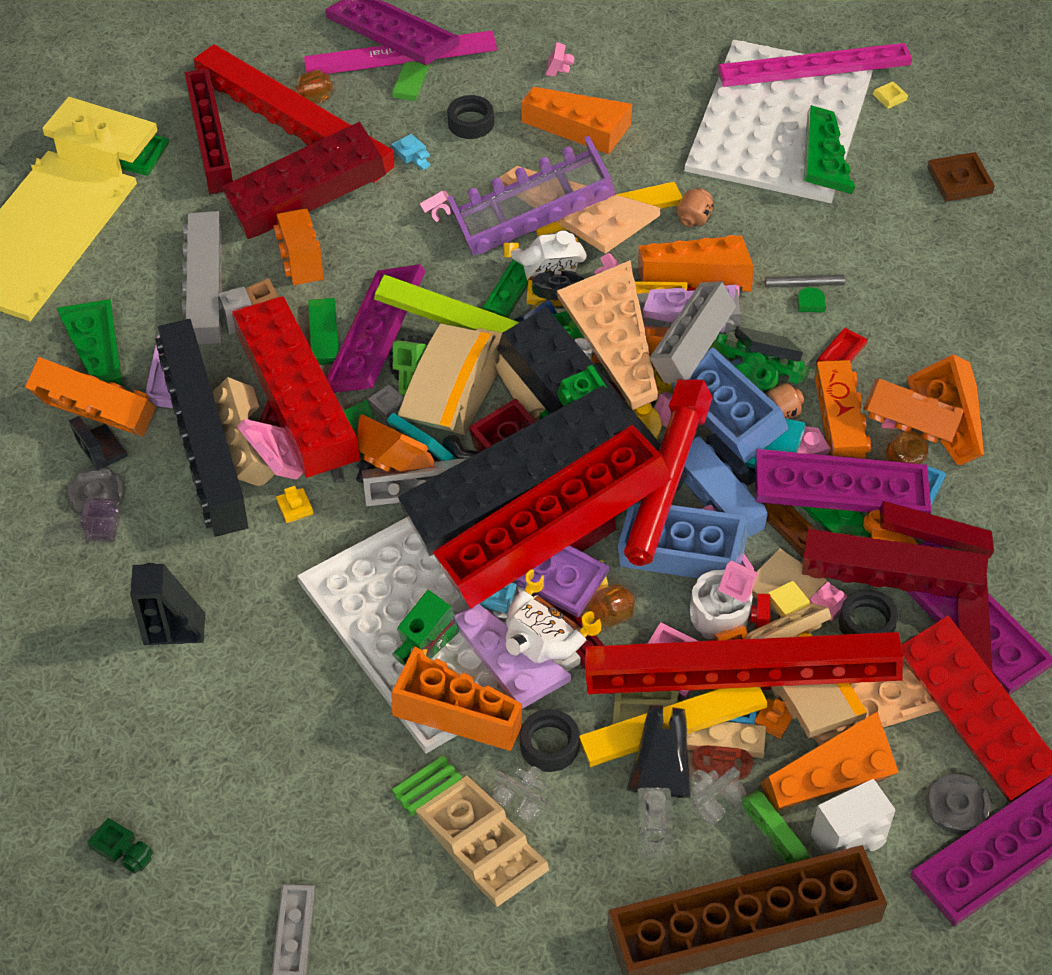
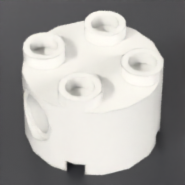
M712 570L701 575L692 590L689 611L691 622L703 637L710 640L715 639L714 634L740 625L747 628L750 616L752 593L749 600L743 603L718 591L725 570Z

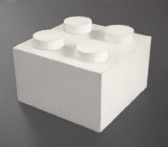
M872 779L818 805L811 836L824 855L863 845L865 850L869 848L870 851H875L887 841L895 808L876 781Z

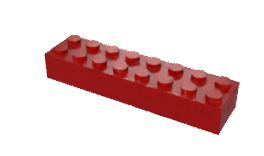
M284 296L232 311L239 341L281 428H284L305 477L308 478L360 461L357 436Z
M631 425L433 551V554L445 576L471 609L672 479L663 456Z

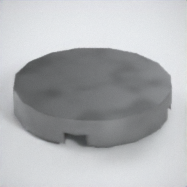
M90 468L77 474V478L73 482L70 481L66 493L70 507L78 514L87 517H100L111 513L119 507L124 499L125 487L121 476L117 473H112L110 469L101 468L96 470V468Z
M959 773L946 774L939 777V780L932 783L928 789L925 801L927 813L933 822L945 831L955 834H967L988 819L991 808L988 792L985 788L982 789L977 784L978 781L970 776Z

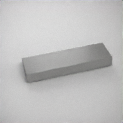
M281 885L271 975L307 974L315 885Z

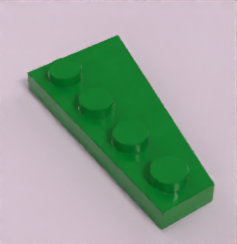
M811 105L807 112L804 181L852 194L855 184L849 177L851 170L849 164L844 159L846 152L844 145H841L839 141L841 134L834 111Z
M107 299L58 307V315L87 374L108 384L113 382L123 386L111 300Z
M719 332L709 349L713 347L721 355L729 358H736V355L741 356L740 361L744 363L746 354L751 351L739 340L737 342L728 340V335ZM763 354L767 363L772 364L777 369L778 376L790 375L788 381L795 384L807 379L811 367L805 366V361L797 362Z

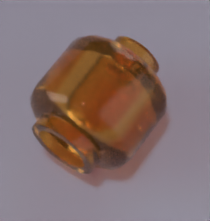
M320 69L302 74L299 77V85L295 86L298 94L315 104L328 100L331 92L334 91L328 73H323Z
M913 431L899 434L890 441L886 449V458L892 462L922 464L928 455V445L925 439Z
M613 584L594 593L589 609L593 612L595 621L600 619L601 625L612 627L632 617L635 599L633 594L624 586Z

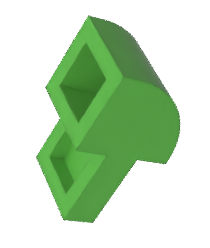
M400 340L393 342V369L399 370V394H406L418 363L427 348L426 344Z

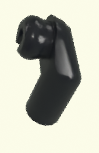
M448 435L443 439V447L457 459L470 458L479 453V451L465 450L459 437L456 435Z

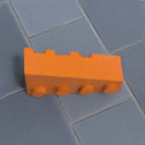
M742 235L702 238L690 241L679 240L671 243H651L638 246V272L641 282H687L688 287L697 288L700 283L722 281L725 286L736 285L742 287V291L752 292L754 265Z

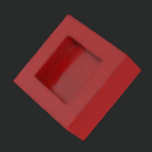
M758 593L756 605H751L750 623H755V630L770 622V594Z

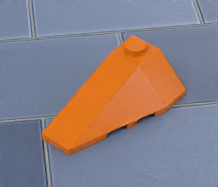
M952 354L908 376L907 381L910 390L964 410L952 442L940 439L957 465H964L983 456L984 448L978 391L970 362Z

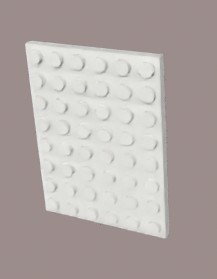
M733 40L724 64L803 54L748 43L746 41ZM873 70L727 87L722 86L719 77L686 161L684 171L832 203L836 190L804 181L807 112L811 105L834 111L841 134L839 141L841 145H844L846 152L844 159L846 160Z
M407 517L297 575L301 587L391 708L392 690L404 668V665L399 663L392 655L395 649L402 643L397 631L399 624L427 590H430L448 603L452 608L454 616L469 608L443 573L435 556L429 557ZM516 585V592H515L513 601H514V599L516 598V596H517V594L519 593L520 590H523V591H524L523 588H521V587H519V586H517V585ZM486 609L506 624L507 613ZM460 633L432 658V660L438 658L447 663V668L460 675L463 672L473 677V681L482 687L490 686L507 695ZM576 652L568 659H551L566 671L580 664V656ZM399 718L425 754L457 736Z

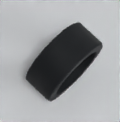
M464 95L456 98L449 104L447 109L448 128L454 135L464 139H478L486 136L494 126V111L492 104L487 99L476 95ZM465 112H476L485 116L474 122L462 121L457 118V116Z
M871 589L858 590L851 593L843 601L838 620L840 631L843 635L894 632L898 620V611L891 598L882 592ZM859 607L874 608L884 615L886 624L884 627L874 630L861 628L851 619V612Z
M545 709L536 711L528 716L521 726L520 749L522 757L530 766L539 771L554 772L563 770L572 764L578 755L580 733L577 723L570 715L560 710ZM553 727L566 733L568 745L559 752L545 753L533 747L531 738L537 730Z

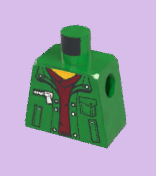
M427 590L399 624L397 631L402 643L395 649L392 655L399 663L405 666L415 646L423 650L426 657L432 659L459 633L451 606L433 592Z

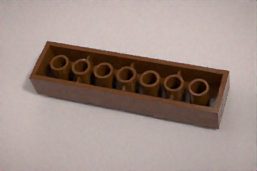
M861 845L608 910L607 929L622 975H680L881 922L887 902L865 849Z

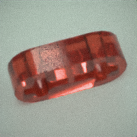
M703 745L694 751L692 766L696 773L705 777L742 780L751 774L753 758L749 752L740 748ZM704 756L710 757V766L703 765ZM735 759L741 760V769L735 768Z

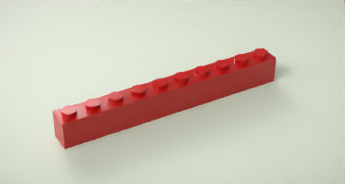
M215 44L194 58L195 70L209 68L212 85L218 92L223 91L228 94L235 102H241L253 113H259L266 117L271 124L276 123L281 126L289 135L294 134L302 139L306 145H311L351 126L349 123ZM369 136L382 157L387 174L395 167L394 151Z
M899 632L586 646L585 674L588 695L903 681V654Z

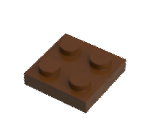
M976 152L928 161L927 168L945 202L993 194L995 186Z

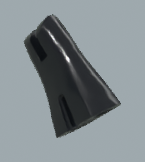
M650 705L638 752L628 781L627 791L640 794L649 793V795L660 793V796L691 798L685 709L672 707L668 730L661 728L664 721L663 706Z

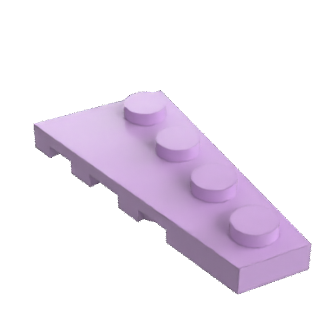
M480 604L454 616L459 633L505 693L512 699L522 703V709L571 681V674L551 659L535 663L523 653L517 656L510 654L506 648L507 640L505 638L508 627Z

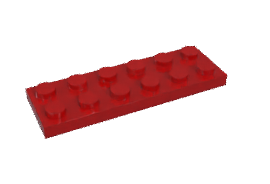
M949 615L901 645L903 661L1009 803L1021 797L1052 775L1051 749Z

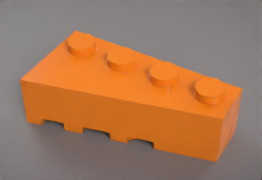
M533 87L522 100L523 123L585 146L587 145L584 137L590 136L596 150L606 154H610L631 125L632 104L539 87Z
M38 357L25 386L26 389L47 405L141 437L145 434L156 409V406L149 401V396L137 390L131 393L116 383L109 382L108 384L92 375L82 374L41 357Z
M415 646L392 690V716L508 751L512 750L521 729L522 703L490 686L482 687L475 683L470 675L464 672L461 675L447 668V663L438 658L432 660L426 657L424 651Z
M877 711L770 775L760 783L765 797L776 811L851 790L872 779L876 782L885 780L899 773Z

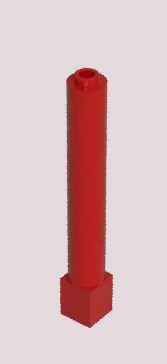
M677 380L668 406L672 414L658 451L663 456L672 480L644 497L640 503L624 550V555L633 565L644 566L652 563L697 427L698 425H704L713 399L704 380Z

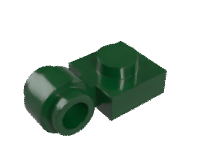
M107 818L87 841L91 850L113 863L123 855L121 864L133 874H136L139 870L143 871L152 860V849L142 841L133 844L132 842L135 840L134 833L110 818Z

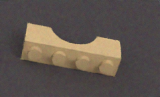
M227 377L212 393L237 478L256 486H262L275 473L238 429V425L244 419L248 420L259 408L255 391L252 386Z

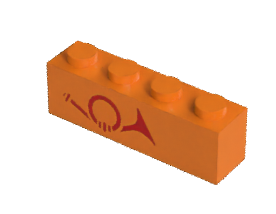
M850 360L817 362L814 380L826 442L830 447L829 456L865 459L866 453L871 451V439L869 435H865L866 416L861 414L860 411L862 407L861 393L856 392L857 373L852 371Z

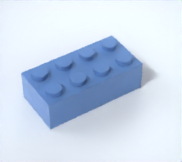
M712 347L706 352L704 358L700 361L689 379L704 380L713 398L704 425L713 434L715 433L745 464L755 456L756 449H764L789 429L781 408L715 348ZM670 383L674 390L676 383Z
M641 500L628 508L618 543L620 567L699 578L701 575L712 570H725L730 561L740 565L742 563L748 538L747 516L671 505L652 563L644 566L633 565L624 555V550Z

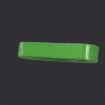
M755 790L742 798L744 810L764 836L768 835L774 842L772 846L786 864L810 859L805 846L761 791Z

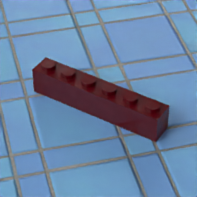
M209 68L184 72L209 194L223 192L221 187L232 182L233 179Z
M808 529L802 574L818 579H836L845 583L856 582L869 584L873 587L897 588L905 592L930 593L933 596L957 597V593H959L961 599L976 600L977 596L983 597L989 555Z

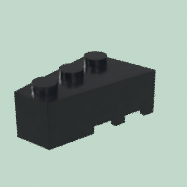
M145 563L143 565H132L130 597L143 644L204 643L205 612L164 564Z

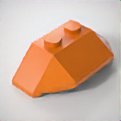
M363 414L360 415L357 443L358 450L365 454L363 460L387 472L390 471L391 467L401 472L433 466L434 460L431 454L427 452L428 448L425 444Z

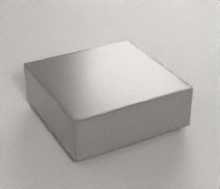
M389 384L369 397L368 403L387 419L392 413L400 410L404 397Z

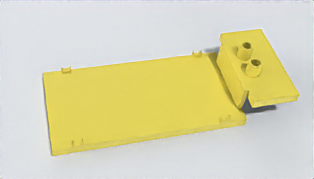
M68 97L44 125V136L54 138L57 153L47 151L42 159L36 158L35 165L31 164L32 171L0 208V312L27 321L33 319L137 184L136 178L122 174L119 159L133 163L157 132L156 123Z

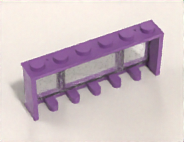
M590 136L584 137L588 151L575 156L572 148L566 147L562 150L565 161L552 167L548 158L543 157L538 162L541 169L540 172L528 177L524 168H518L515 171L518 181L504 187L500 178H495L491 182L494 192L480 197L476 188H472L468 191L471 202L458 208L452 195L447 197L472 255L485 253L503 243H508L517 237L533 232L540 227L556 222L563 217L616 195L612 179Z

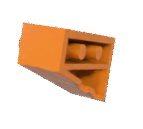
M308 209L277 214L278 225H273L276 241H282V243H278L280 257L287 260L283 262L285 276L291 277L293 285L324 280L320 243L315 239L317 237L316 231L312 228L313 224Z
M875 378L863 410L870 412L868 418L884 423L885 419L896 422L894 428L907 433H911L912 429L923 432L921 438L936 444L938 439L952 442L964 410L961 408L952 407L939 402V400L923 396L879 378Z

